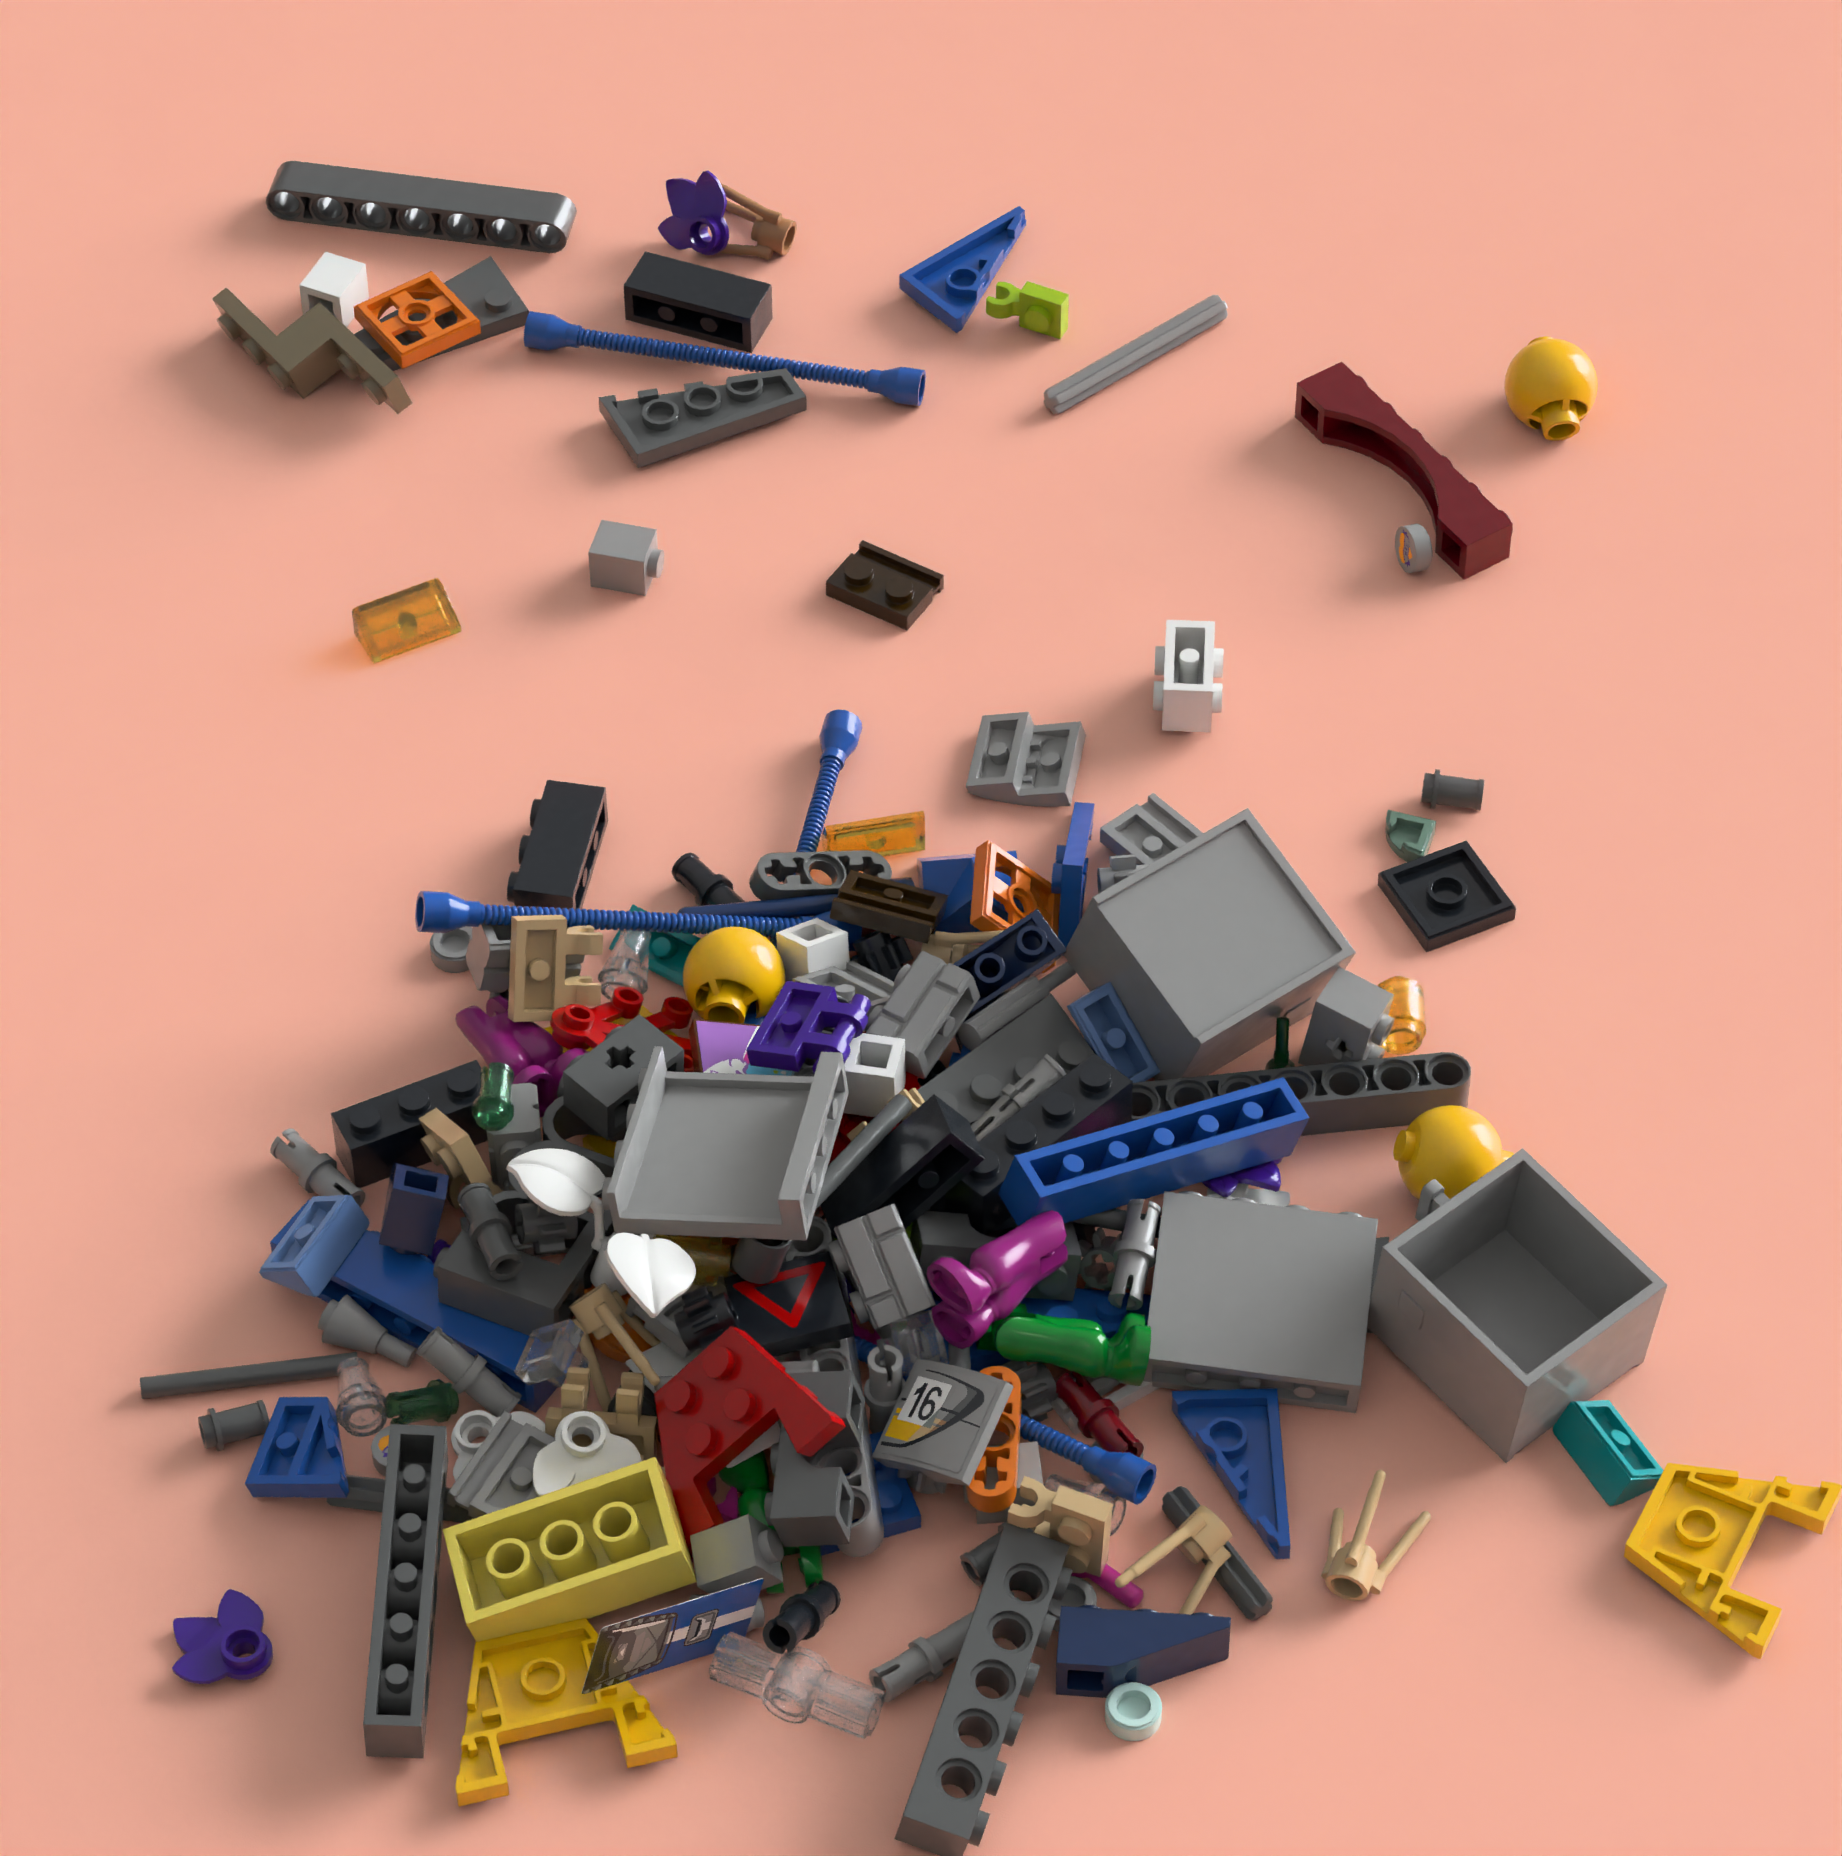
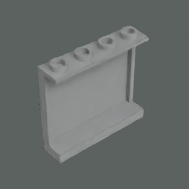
M654 1046L648 1068H641L639 1073V1095L636 1104H630L627 1110L624 1140H618L615 1146V1168L612 1177H606L603 1182L602 1204L605 1210H610L615 1233L807 1241L849 1094L842 1052H821L814 1076L671 1072L667 1071L663 1047Z
M1164 1191L1147 1326H1151V1345L1147 1370L1143 1381L1152 1382L1153 1387L1183 1391L1277 1388L1278 1403L1356 1413L1362 1382L1378 1219L1363 1217L1355 1212H1341L1337 1214L1314 1211L1301 1205L1283 1207L1259 1204L1247 1198L1228 1200L1205 1197L1193 1191H1182L1179 1193Z

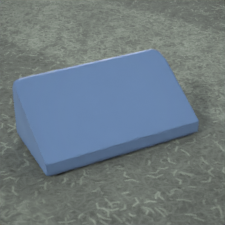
M1111 982L1091 990L1067 1006L1094 1053L1132 1080L1133 1083L1145 1082L1160 1073L1157 1064Z
M351 1195L313 1196L262 1265L259 1273L267 1280L304 1295L317 1297L369 1227V1219Z

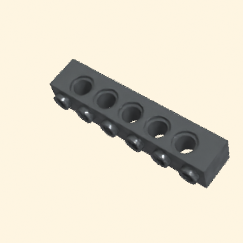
M390 1424L363 1721L366 1756L424 1758L448 1469L446 1426Z
M1005 1523L894 1839L939 1856H963L968 1843L979 1846L990 1813L980 1810L984 1795L987 1793L996 1796L1007 1766L1006 1763L997 1760L1002 1743L1013 1746L1024 1714L1013 1711L1019 1695L1030 1697L1040 1669V1665L1030 1662L1035 1646L1046 1649L1057 1618L1047 1614L1051 1599L1062 1601L1073 1569L1063 1566L1070 1545ZM1011 1591H1023L1030 1595L1033 1601H1021L1014 1597ZM1005 1638L1011 1641L1017 1649H1004L994 1639ZM977 1687H990L1000 1695V1698H987L978 1691ZM960 1736H974L981 1741L984 1747H969L962 1742ZM956 1785L965 1792L967 1797H952L944 1791L942 1786Z

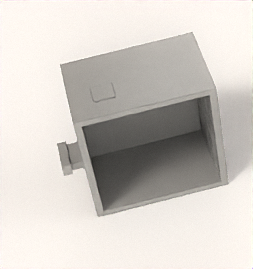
M1247 808L1093 896L1066 947L1067 952L1064 956L1090 991L1111 982L1160 1070V1073L1153 1076L1155 1080L1207 1076L1275 1036L1277 1018H1289L1290 1027L1312 1014L1317 998L1337 968L1346 969L1356 952Z
M1523 1148L1451 1199L1444 1194L1445 1188L1436 1179L1431 1180L1422 1188L1415 1216L1419 1222L1382 1248L1370 1299L1367 1327L1505 1463L1510 1461L1517 1452L1553 1427L1571 1401H1588L1635 1365L1639 1366L1644 1362L1667 1288V1284Z

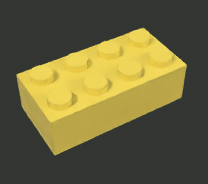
M656 1457L443 1529L465 1622L476 1642L582 1618L590 1619L697 1582L673 1493Z

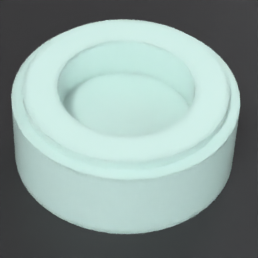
M1129 1682L1115 1687L1108 1694L1105 1702V1722L1108 1729L1115 1736L1126 1741H1141L1151 1737L1159 1729L1162 1719V1702L1157 1692L1151 1687L1142 1683Z

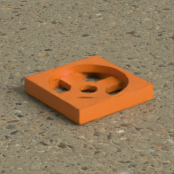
M432 271L353 306L355 319L402 369L481 333L479 319ZM414 299H430V301L414 300ZM394 306L398 310V315L381 323L379 319L382 314ZM452 310L457 317V323L442 329L435 322V318ZM413 313H422L426 316L421 321H411L408 318ZM410 330L418 331L424 338L406 346L402 345L395 336Z
M987 840L978 846L975 853L970 924L980 931H1004L1038 909L1058 937L1060 894L1051 893V883L993 842ZM995 871L1010 876V886L995 877ZM1013 897L1017 898L1022 903L1024 913H1022L1017 908V906L1014 903ZM993 898L1004 905L1008 913V922L992 912ZM1056 961L1042 971V973L1056 966Z

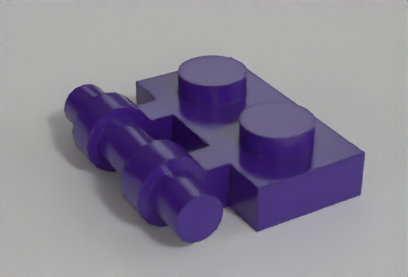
M786 981L746 1049L750 1065L799 1072L806 1058L817 1059L812 1067L815 1074L821 1052H842L845 1064L851 1053L849 1044L853 1038H857L862 1034L868 1023L867 1013L871 1007L870 1000L864 995L855 994L849 1003L838 1002L835 987ZM824 1027L834 1028L831 1034L821 1033Z

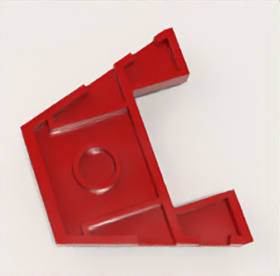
M730 1326L654 1393L665 1475L673 1493L691 1559H693L690 1535L725 1523L707 1487V1482L779 1419L796 1452L808 1457L813 1456L846 1427L844 1421L836 1413L827 1410L817 1401L818 1397L806 1386L800 1385L785 1372L786 1368L749 1334L733 1326Z

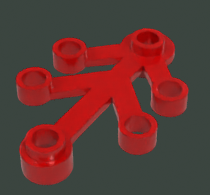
M621 986L615 988L610 1002L589 1009L579 1004L560 1007L553 1012L550 1020V1025L553 1029L552 1037L559 1045L567 1049L582 1048L587 1050L590 1047L594 1049L604 1041L614 1028L624 1026L610 1022L620 1018L634 1019L639 1015L644 997L636 989ZM668 997L663 1002L661 1012L647 1016L645 1019L662 1032L673 1028L684 1029L688 1027L694 1009L683 998ZM665 1034L684 1049V1072H694L690 1039Z

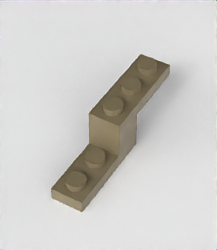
M223 289L212 298L221 313V316L216 320L223 331L233 341L240 337L244 341L242 343L244 350L256 364L260 365L265 361L269 365L267 368L269 374L283 390L290 386L304 399L342 369L351 380L359 377L364 381L361 383L362 387L377 405L385 402L399 414L412 404L398 376L320 302L276 336L229 289Z

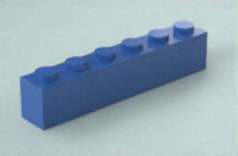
M1282 1077L1015 1155L998 1194L1018 1226L1030 1218L1050 1210L1058 1212L1062 1216L1063 1222L1067 1223L1127 1205L1133 1199H1147L1164 1194V1191H1174L1290 1156L1310 1117L1285 1078Z
M310 1200L301 1207L270 1241L272 1252ZM366 1230L317 1297L329 1303L332 1299L339 1302L348 1294L386 1328L388 1334L417 1348V1350L426 1337L439 1326L446 1335L473 1357L477 1354L482 1356L487 1361L485 1364L486 1368L515 1392H519L522 1395L518 1404L536 1413L564 1381L568 1367H573L571 1336L567 1335L564 1331L556 1344L553 1345L440 1303L438 1298V1279L433 1275L434 1263L429 1258L420 1253L415 1255L398 1253L391 1249L390 1246L379 1244L380 1232Z

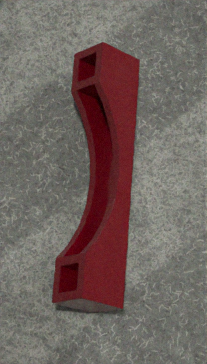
M1340 362L1297 382L1295 418L1321 443L1346 448L1368 456L1389 467L1406 480L1422 498L1432 517L1436 535L1435 553L1463 580L1509 558L1513 523L1504 511L1498 510L1483 496L1480 489L1474 483L1464 478L1453 467L1446 456L1440 455L1425 441L1417 429L1408 425L1396 413L1390 403L1384 402L1371 390L1361 376L1356 375L1343 362Z

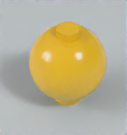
M1549 336L1538 337L1521 349L1510 362L1505 375V396L1514 415L1525 425L1533 429H1539L1541 424L1543 435L1546 439L1552 441L1565 440L1579 432V422L1589 413L1595 402L1598 390L1597 374L1590 358L1578 346Z
M724 927L702 937L689 952L683 969V987L686 998L694 1011L704 1020L744 1023L747 1009L750 1003L755 1000L756 1018L766 1016L785 984V968L778 950L766 937L744 927Z
M1454 1105L1435 1107L1419 1115L1406 1130L1400 1131L1393 1150L1394 1160L1398 1161L1401 1178L1410 1193L1418 1200L1420 1199L1422 1188L1433 1179H1436L1445 1188L1444 1194L1451 1199L1514 1155L1513 1152L1502 1150L1501 1140L1497 1131L1485 1117L1471 1109Z

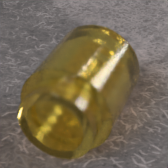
M1403 976L1391 977L1377 985L1394 994L1388 1015L1395 1018L1388 1037L1382 1044V1048L1392 1054H1409L1421 1046L1427 1032L1424 990L1418 982Z
M653 1235V1239L662 1238L676 1243L692 1258L696 1267V1275L692 1285L715 1287L718 1276H728L731 1245L722 1244V1237Z

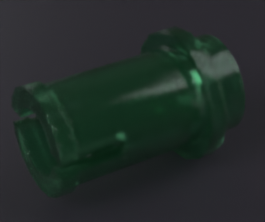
M492 1062L489 1063L490 1069L483 1066L480 1071L479 1097L472 1104V1115L481 1128L488 1131H499L505 1128L514 1117V1105L510 1101L514 1071L506 1064Z
M440 1379L432 1380L424 1388L389 1393L385 1400L386 1415L388 1419L393 1418L390 1422L391 1424L405 1425L433 1419L438 1423L445 1422L458 1411V1394L451 1388V1383H444Z

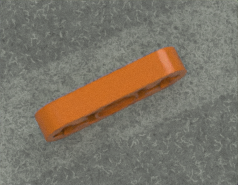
M990 1366L979 1371L980 1373L1007 1381L1014 1386L995 1427V1430L1007 1434L1009 1439L1002 1446L986 1447L970 1485L966 1486L967 1498L970 1504L977 1510L986 1513L1005 1510L1014 1502L1017 1494L1022 1409L1021 1382L1014 1371L1003 1366ZM987 1467H997L998 1482L995 1485V1489L989 1490L984 1488L987 1483Z

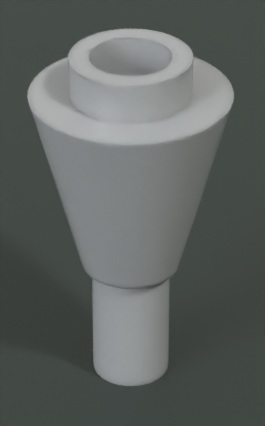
M348 1294L339 1302L332 1299L320 1317L318 1328L323 1330V1343L371 1354L379 1353L406 1368L410 1366L416 1355L417 1348L388 1334V1330Z

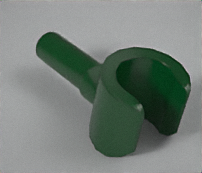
M1277 1018L1274 1057L1266 1064L1265 1070L1295 1067V1064L1289 1059L1288 1051L1289 1018Z

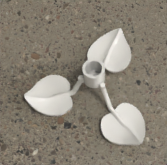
M546 1148L526 1152L508 1163L506 1170L515 1176L522 1190L531 1200L548 1212L559 1216H578L587 1212L589 1207H591L594 1213L595 1234L591 1247L599 1251L590 1273L591 1282L595 1287L606 1283L611 1292L617 1290L620 1296L629 1293L651 1318H655L670 1302L685 1293L692 1285L696 1275L695 1264L692 1258L676 1243L662 1238L655 1239L658 1234H641L637 1236L633 1233L614 1232L608 1237L605 1236L604 1208L602 1200L597 1196L602 1193L603 1182L606 1177L587 1158L568 1150Z

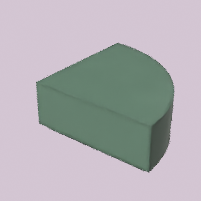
M1388 810L1385 833L1391 849L1406 862L1426 856L1435 834L1436 821Z

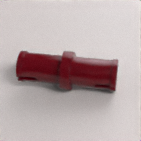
M1068 1372L1064 1373L1056 1382V1394L1058 1393V1398L1066 1404L1078 1419L1077 1426L1086 1438H1094L1105 1451L1127 1452L1140 1457L1144 1446L1121 1421L1119 1409L1113 1401L1103 1399L1085 1376L1072 1372V1376L1076 1379L1075 1382Z

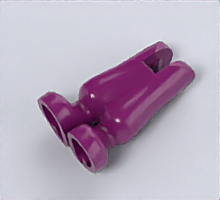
M501 995L492 997L487 1001L486 1013L478 1006L472 1005L456 1014L455 1020L458 1028L483 1057L499 1085L519 1083L537 1085L540 1118L544 1116L547 1107L558 1098V1086L563 1076V1071L567 1068L568 1064L577 1056L588 1053L587 1050L582 1048H573L563 1052V1047L553 1039L552 1035L536 1023L513 1022L508 1018V1000Z
M1053 1210L1042 1212L1008 1233L980 1246L971 1254L970 1269L953 1258L941 1257L927 1267L929 1283L935 1293L943 1300L932 1308L931 1316L934 1325L946 1341L960 1349L970 1347L987 1332L992 1322L1008 1317L1031 1288L1058 1270L1067 1261L1068 1250L1067 1246L1063 1243L1067 1234L1062 1216Z

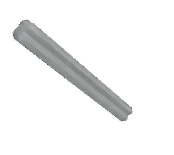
M1211 295L1046 389L1043 393L1045 398L1043 402L1046 408H1049L1053 414H1060L1223 321L1228 316L1226 310L1228 308L1227 303L1222 301L1218 295Z

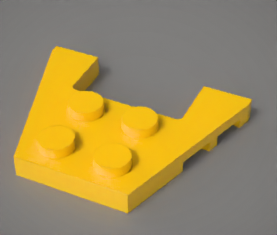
M1667 1463L1625 1544L1624 1557L1753 1657L1761 1659L1779 1624L1782 1609L1733 1590L1730 1587L1767 1515L1778 1517L1822 1535L1840 1499L1842 1485L1821 1481L1820 1487L1796 1485L1787 1482L1788 1477L1775 1476L1773 1482L1739 1478V1471Z
M587 1618L475 1642L467 1698V1718L461 1742L462 1754L459 1775H457L455 1785L459 1807L509 1795L508 1781L499 1746L502 1744L611 1720L615 1722L627 1768L678 1757L677 1743L674 1735L668 1728H663L651 1712L650 1703L645 1696L639 1695L628 1680L582 1694L599 1636Z

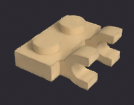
M563 915L511 916L508 1018L513 1022L550 1021L553 1012L560 1007H564V1005H601V985L599 983H592L593 978L591 976H573L565 979L566 955H602L603 934L601 932H594L592 925L573 926L567 929V919Z
M437 1108L419 1118L427 1134L420 1139L421 1143L436 1166L442 1164L447 1175H449L446 1198L455 1209L460 1208L458 1195L463 1182L465 1183L463 1188L473 1183H484L489 1186L492 1196L502 1192L499 1186L491 1181L492 1176L471 1138L463 1129Z
M568 1367L566 1384H563L561 1388L562 1408H548L545 1417V1433L555 1438L557 1426L564 1417L574 1412L588 1411L601 1417L607 1424L611 1434L629 1439L635 1445L640 1455H644L645 1460L653 1457L657 1459L658 1418L657 1416L641 1415L644 1396V1374L622 1372L621 1389H617L616 1413L587 1410L590 1369ZM578 1434L572 1438L573 1442L579 1447H587L592 1444L591 1438L585 1434Z
M1024 1476L1020 1484V1496L1032 1500L1035 1505L1031 1507L1026 1504L1020 1506L1012 1503L1008 1511L1007 1523L1020 1528H1030L1034 1533L1070 1545L1063 1566L1073 1569V1573L1087 1572L1100 1577L1108 1560L1113 1504L1061 1485L1057 1492L1046 1489L1039 1481Z

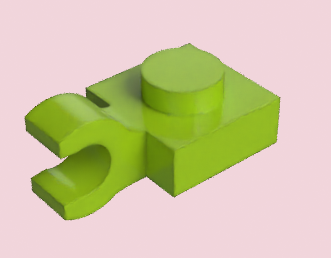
M1029 281L1025 283L1022 289L1016 288L1007 282H998L996 284V298L988 296L986 299V313L991 317L1004 319L1011 316H1019L1020 327L1057 339H1061L1068 329L1069 294Z

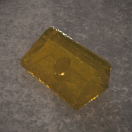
M439 578L431 579L352 609L354 634L373 664L462 632L459 620Z
M924 811L825 826L821 835L823 851L869 850L884 857L925 850Z

